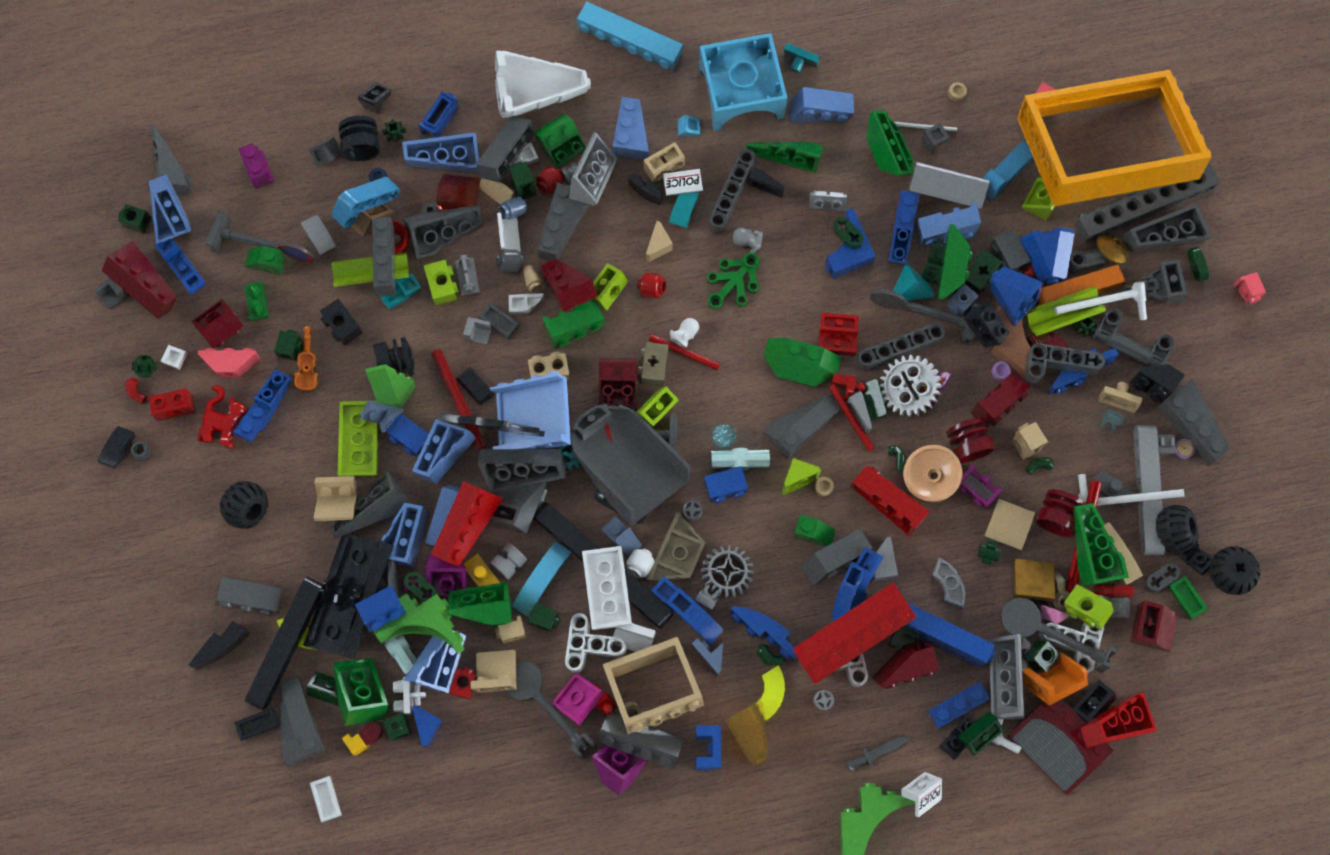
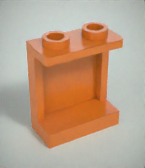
M1059 652L1058 662L1052 665L1047 672L1035 673L1030 668L1022 671L1024 688L1049 706L1088 686V672L1086 668L1062 652Z

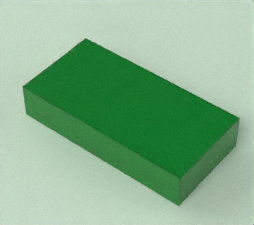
M1186 575L1167 586L1189 620L1208 609Z

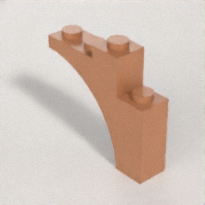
M998 306L994 311L1010 333L1001 345L993 346L990 353L999 360L1007 362L1013 371L1025 379L1026 355L1030 350V346L1024 335L1022 319L1014 327L1002 307Z

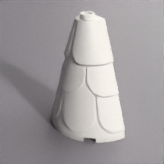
M496 51V97L498 109L503 118L518 116L556 102L567 101L587 93L591 87L590 78H587L585 70L508 51Z

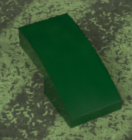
M938 241L933 242L922 275L924 280L936 284L940 283L946 244Z

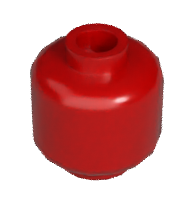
M546 167L536 177L537 188L544 194H553L557 183L563 184L562 172L556 167Z
M645 273L642 278H639L637 288L644 297L659 298L665 293L666 280L660 274Z

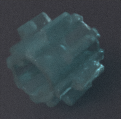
M722 423L711 432L712 440L718 447L723 446V448L732 445L737 438L733 426L729 424L725 425Z

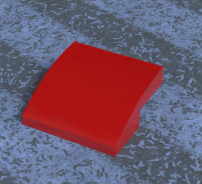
M821 313L818 346L834 354L856 356L859 316Z

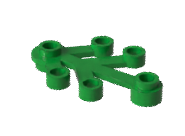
M747 253L742 259H721L719 262V269L721 271H727L730 267L741 268L737 272H710L707 275V282L711 285L716 284L718 281L729 280L719 293H713L708 297V306L711 309H720L723 299L735 285L737 288V306L744 307L747 304L743 276L747 272L750 281L748 291L752 294L758 292L759 284L756 280L755 270L760 265V259L756 254ZM751 260L754 264L749 265L747 262ZM722 263H727L728 266H727V267H723V266H721V264H722ZM710 276H715L716 279H715V280H710L709 277H710ZM755 285L757 288L752 290L750 286ZM742 298L745 300V302L740 303L738 300ZM718 301L719 304L713 305L712 302Z

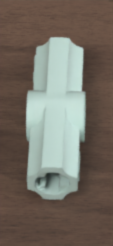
M735 448L731 451H711L712 469H733L742 466L744 471L749 468L770 467L769 450Z
M401 635L384 641V645L393 659H396L405 675H407L417 659L411 652V647L405 637Z

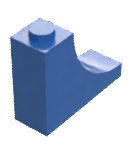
M853 208L846 210L844 218L848 219L861 232L863 242L858 249H850L843 243L837 251L827 256L824 266L827 273L831 274L833 279L874 263L876 257ZM851 237V242H857L858 238Z

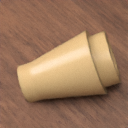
M528 265L524 267L522 271L527 290L532 294L541 292L544 289L542 278L537 274L533 266Z

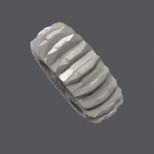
M728 545L727 551H724L723 546H720L719 553L716 549H713L712 553L714 556L707 554L706 557L709 561H703V565L706 567L701 568V572L707 574L702 576V580H709L705 583V586L708 584L712 585L711 593L719 589L718 597L721 596V592L725 593L724 598H728V593H731L732 597L735 598V591L742 595L743 590L741 587L748 590L749 586L747 583H752L753 581L748 576H753L754 571L748 569L753 568L754 565L753 563L747 564L750 557L743 558L745 555L744 550L740 554L737 553L738 547H735L734 551H730L731 546ZM725 557L724 565L712 568L717 560ZM731 558L737 560L742 565L743 570L733 566ZM727 563H729L730 571H733L730 572L728 581L726 580L727 575L722 572L727 568ZM712 574L722 577L724 586L717 583ZM743 576L738 584L730 586L732 578Z

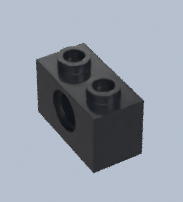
M339 298L320 310L323 316L320 318L326 328L331 327L333 330L331 334L337 342L341 341L343 345H346L363 333ZM338 321H344L342 325L336 326V323Z
M1098 680L1076 704L1073 710L1088 723L1108 710L1116 701V694L1107 685Z

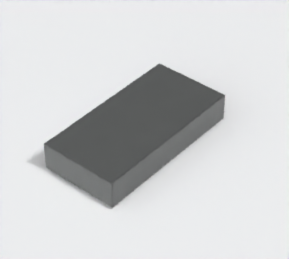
M489 303L478 316L480 320L490 322L491 327L508 340L520 326L517 321L492 303Z

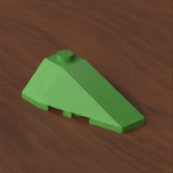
M385 364L365 369L378 403L402 408L416 388L413 377H405V374L402 372L397 374L395 369Z

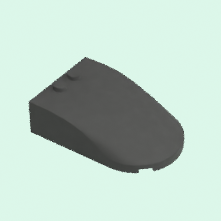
M602 404L585 411L575 422L571 436L574 455L598 490L630 526L690 482L691 466L634 410L623 405L608 406V404ZM607 423L610 426L612 442L605 434V425Z

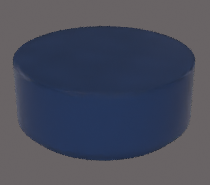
M375 168L369 173L370 182L388 177L386 171L381 168Z

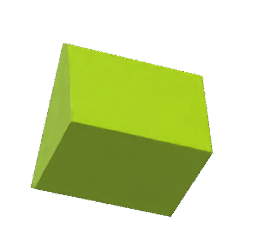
M1036 178L1021 208L1047 221L1054 207L1042 178Z
M793 458L781 492L784 496L817 481L821 473L820 467Z

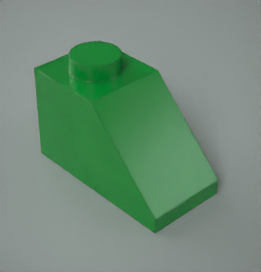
M260 246L249 249L244 266L281 275L286 257L279 249Z
M799 515L793 538L827 547L832 544L836 529L820 520Z

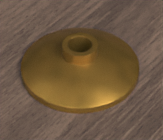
M1107 233L1100 234L1097 237V247L1106 259L1116 264H1123L1128 260V250L1120 239Z

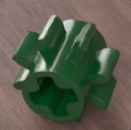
M392 119L390 122L384 123L386 129L382 131L384 135H387L386 139L388 142L392 140L397 143L400 139H404L402 133H405L406 129L402 127L401 121L396 122Z
M1094 316L1075 322L1073 327L1077 330L1076 334H1084V337H1086L1089 332L1093 334L1096 331L1093 327H1096L1098 322H1095Z
M148 355L137 356V359L132 362V371H135V374L140 378H149L152 376L153 371H157V362H154L152 357Z
M987 540L986 543L980 544L977 557L982 558L981 563L991 565L993 561H998L1001 548L996 546V541Z

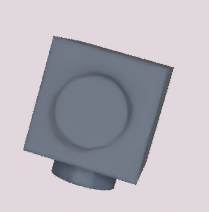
M964 284L952 296L947 306L954 315L963 316L976 302L979 295Z

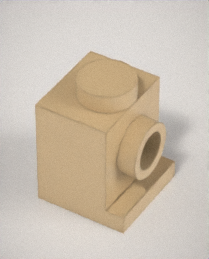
M517 616V621L512 619V622L498 625L495 628L497 639H501L503 644L526 638L521 616Z

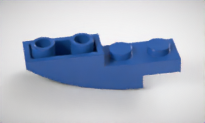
M900 191L888 262L907 265L919 193Z
M1095 348L1090 350V352H1097ZM1116 348L1101 354L1105 358L1104 367L1110 366L1115 362L1114 360L1119 355ZM1077 359L1072 361L1076 364H1079V361ZM1063 370L1048 390L1049 395L1055 392L1057 395L1061 394L1072 385L1074 388L1082 385L1088 374Z
M276 369L272 372L254 397V404L234 430L235 436L252 443L260 431H264L292 380L290 376Z
M865 547L856 564L851 562L835 600L832 614L834 621L864 602L868 595L864 591L884 558L883 556Z
M665 576L651 590L658 599L675 612L684 623L710 645L723 632L721 626Z
M737 606L731 608L732 619L738 624L742 623L746 627L745 631L752 638L756 636L760 639L765 634V639L772 646H778L781 649L780 654L785 659L794 661L797 658L793 651L794 647L786 640L791 633L782 625L754 610Z

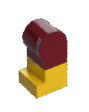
M369 722L357 735L353 737L348 733L342 740L352 755L357 756L382 737L383 728L375 722Z

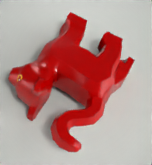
M213 385L211 389L218 394L216 397L208 400L205 413L202 417L203 423L199 428L196 440L207 444L208 442L213 443V433L216 431L221 433L220 444L224 445L225 448L234 449L235 445L232 442L234 430L239 425L240 419L248 412V408L231 397L228 415L214 411L213 406L224 399L225 391L220 385Z

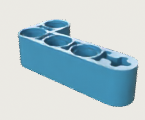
M1025 140L1021 141L994 170L991 169L983 177V179L990 181L986 197L991 201L1033 159Z
M388 177L348 189L338 197L331 216L343 228L347 229L355 223L360 212L393 201L398 197L401 190Z

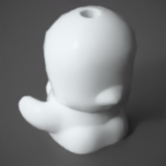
M693 318L683 320L679 330H670L671 341L676 345L686 348L688 340L694 339L695 334L699 330L698 322Z

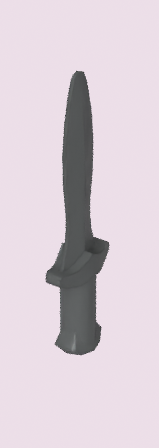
M908 736L892 739L873 750L867 751L866 748H863L862 756L854 760H847V768L850 771H854L856 767L865 763L873 766L872 762L877 757L902 746L908 741Z

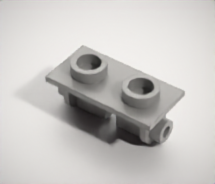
M814 190L809 194V208L836 211H845L847 194H843V192H830V195H826V192Z
M461 255L460 259L455 261L461 296L479 293L474 258H467V255Z

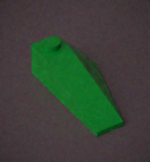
M815 142L747 143L746 149L752 150L756 157L816 174L823 146Z
M1094 504L1075 506L1077 562L1082 587L1129 578L1125 559L1122 553L1118 552L1115 547L1113 537L1107 533L1104 527L1105 523Z

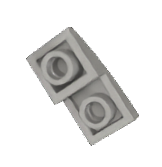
M318 215L300 223L319 255L336 247Z

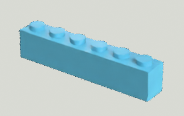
M589 2L585 3L577 17V26L582 32L591 33L600 40H606L616 47L627 49L631 54H638L645 60L656 62L665 69L674 70L683 54V44Z

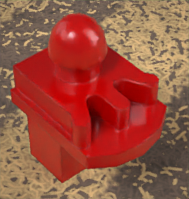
M834 373L832 384H835L836 387L846 388V401H848L850 396L854 395L855 390H858V392L865 390L863 383L856 382V376Z
M596 684L595 686L605 694L595 707L606 717L607 714H611L618 706L615 699Z

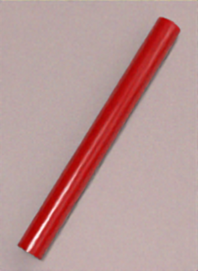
M654 334L650 335L649 341L653 343L669 345V350L717 371L720 367L718 362Z
M832 384L829 386V390L868 452L875 449L836 385Z

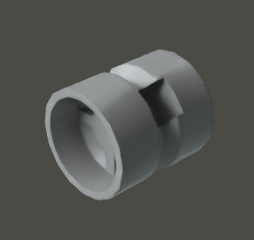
M508 543L501 550L502 555H497L490 562L507 580L516 573V567L520 568L527 561V558L511 543Z

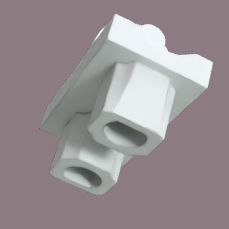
M403 677V680L393 682V692L403 693L404 700L394 701V712L414 715L412 709L413 699L415 706H420V698H425L426 693L420 692L419 685H414L413 693V683L404 681L405 677Z

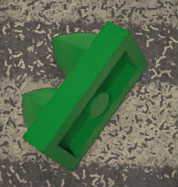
M263 281L245 284L244 289L249 320L253 322L270 318Z

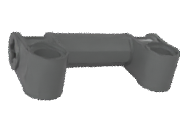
M1110 309L1105 313L1091 337L1092 340L1097 339L1105 343L1107 347L1111 349L1116 348L1118 352L1143 365L1148 364L1150 366L1165 365L1175 343L1172 336L1162 334L1155 340L1151 349L1117 333L1116 331L1122 321V314L1117 309ZM1108 316L1113 317L1115 323L1110 322ZM1160 341L1166 343L1167 348H1163L1160 345Z

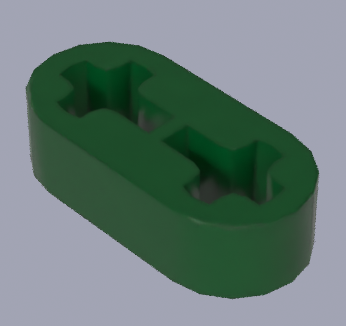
M841 217L834 221L833 232L850 249L860 248L863 242L861 232L846 218ZM844 224V225H845V228H844V229L841 228V229L839 230V229H838V226H839V225L842 226V225ZM851 237H852V238H856V237H857V238H858V241H857V242L854 241V242L852 243V242H851Z
M1189 248L1187 250V257L1195 280L1198 282L1208 280L1209 270L1201 248Z
M411 572L406 575L404 579L405 586L422 603L430 599L428 597L424 599L423 589L428 593L432 591V597L437 594L435 588L420 574ZM411 578L414 580L418 578L417 582L420 587L418 588L414 584L410 586L411 582L409 580Z

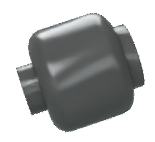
M503 249L500 252V256H496V267H499L500 271L504 274H517L523 269L524 258L518 250Z

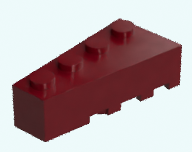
M134 241L107 256L101 270L157 319L171 311L177 296Z

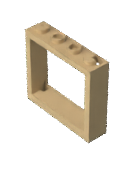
M678 637L603 664L628 734L635 731L640 732L643 728L659 725L662 721L678 718L683 713L696 711L695 709L704 706L701 692ZM678 654L694 694L629 718L614 678Z

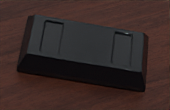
M471 367L456 378L480 406L495 394L490 391V388Z
M273 707L234 722L240 741L279 727Z

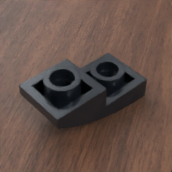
M635 173L628 176L629 185L639 195L655 204L660 205L662 203L663 193L658 186H654L652 182L646 185L643 178L637 177Z
M117 426L104 445L98 462L115 469L126 456L124 450L136 437L135 433Z
M1198 543L1187 552L1175 553L1202 576L1209 570L1213 559L1212 556L1199 548Z
M965 715L939 745L953 760L966 747L960 740L959 735L975 722L968 715Z

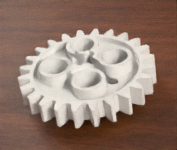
M910 355L908 360L902 356L901 362L895 359L896 365L894 366L888 364L890 370H883L886 377H880L884 383L879 384V386L884 389L881 393L882 396H885L883 398L884 403L889 402L887 404L889 409L893 407L894 413L900 410L901 416H904L905 412H907V415L911 417L912 412L919 416V410L926 413V406L933 408L931 401L938 402L935 395H941L937 389L941 388L942 385L937 383L941 380V377L935 376L938 374V370L933 369L934 365L932 363L928 364L926 358L921 362L920 356H917L914 360L913 356ZM918 369V374L915 377H910L911 371ZM902 372L906 373V376L908 380L912 383V387L914 391L917 393L919 400L915 399V396L913 392L909 389V385L904 379ZM901 379V384L895 387V380ZM927 385V390L924 393H919L920 387ZM905 395H910V400L906 403H903V397Z

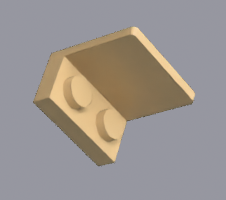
M355 477L315 478L314 483L318 498L313 517L314 521L352 520L358 495Z
M504 650L477 653V681H471V689L477 693L517 690L516 651Z

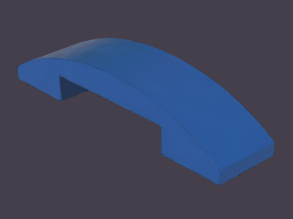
M172 238L154 245L190 294L206 285V282Z

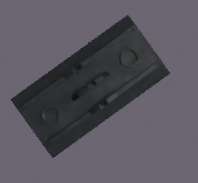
M350 534L341 536L327 579L323 581L326 588L320 590L321 599L316 607L303 646L355 659L366 627L355 604L378 592L393 548L392 544Z

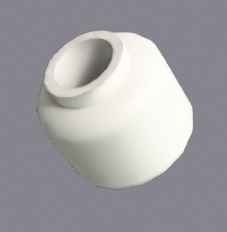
M635 549L626 561L627 572L637 579L646 577L655 562L652 553L647 549Z

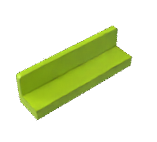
M407 252L395 254L396 279L409 277L410 269ZM373 257L335 261L331 264L334 275V287L373 282Z
M1092 286L1032 308L1025 315L1027 328L1035 336H1039L1105 312L1106 308L1101 304L1061 314L1054 313V307L1097 298V288Z

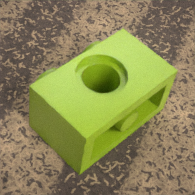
M446 260L424 265L435 306L457 300L455 293H459L456 282L452 283L451 276H454L451 265L447 266ZM440 280H446L445 284H438Z
M607 263L593 282L598 297L592 300H595L596 304L606 311L629 282L623 272Z
M665 386L659 388L636 413L653 427L679 399Z
M1078 584L1064 602L1069 616L1075 619L1079 618L1091 628L1096 627L1099 630L1103 628L1114 612L1111 602ZM1086 607H1092L1091 610H1083Z

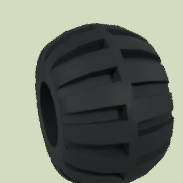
M240 481L232 484L221 497L220 512L222 517L229 525L239 529H247L257 525L266 514L269 504L266 492L262 487L250 481Z
M1171 505L1164 508L1158 514L1156 531L1158 538L1161 539L1160 542L1165 546V550L1172 553H1184L1197 545L1199 538L1197 521L1193 512L1188 507Z
M1230 546L1221 549L1213 556L1209 573L1211 574L1212 582L1222 592L1231 595H1242L1250 592L1257 585L1261 569L1259 568L1258 560L1255 559V555L1242 547Z

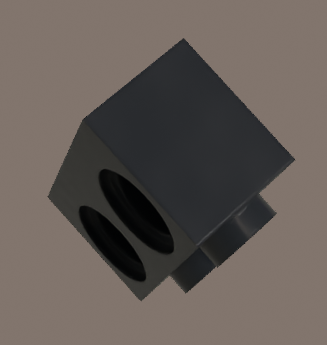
M990 304L974 306L964 318L983 347L1001 345L1010 333Z

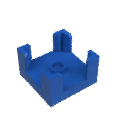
M696 726L697 740H712V742H708V754H712V757H697L695 770H720L721 726Z

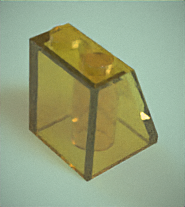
M759 700L725 720L750 764L755 763L756 766L767 761L766 756L769 755L764 705Z

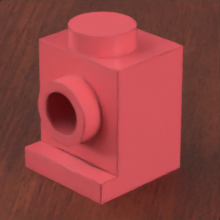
M1257 272L1242 276L1234 283L1235 287L1239 286V293L1246 303H1256L1266 293Z

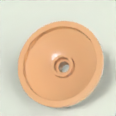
M927 445L917 449L909 456L905 463L903 474L908 490L916 498L926 502H939L949 498L957 491L961 484L963 473L958 457L950 449L940 445ZM933 474L938 475L936 479H931Z

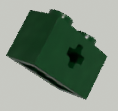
M527 161L523 163L517 162L509 167L517 197L526 200L537 196L534 179Z
M983 249L969 267V279L964 284L978 295L981 291L985 293L991 284L989 280L996 270L1000 271L999 267L1002 261Z

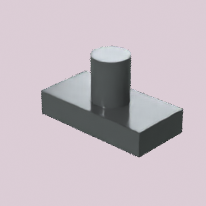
M670 414V430L655 429V431L665 441H669V445L677 452L678 414Z
M1102 469L1094 479L1102 483L1100 494L1105 497L1134 493V490L1123 484L1121 480L1115 479ZM1119 503L1117 505L1124 508L1127 503Z

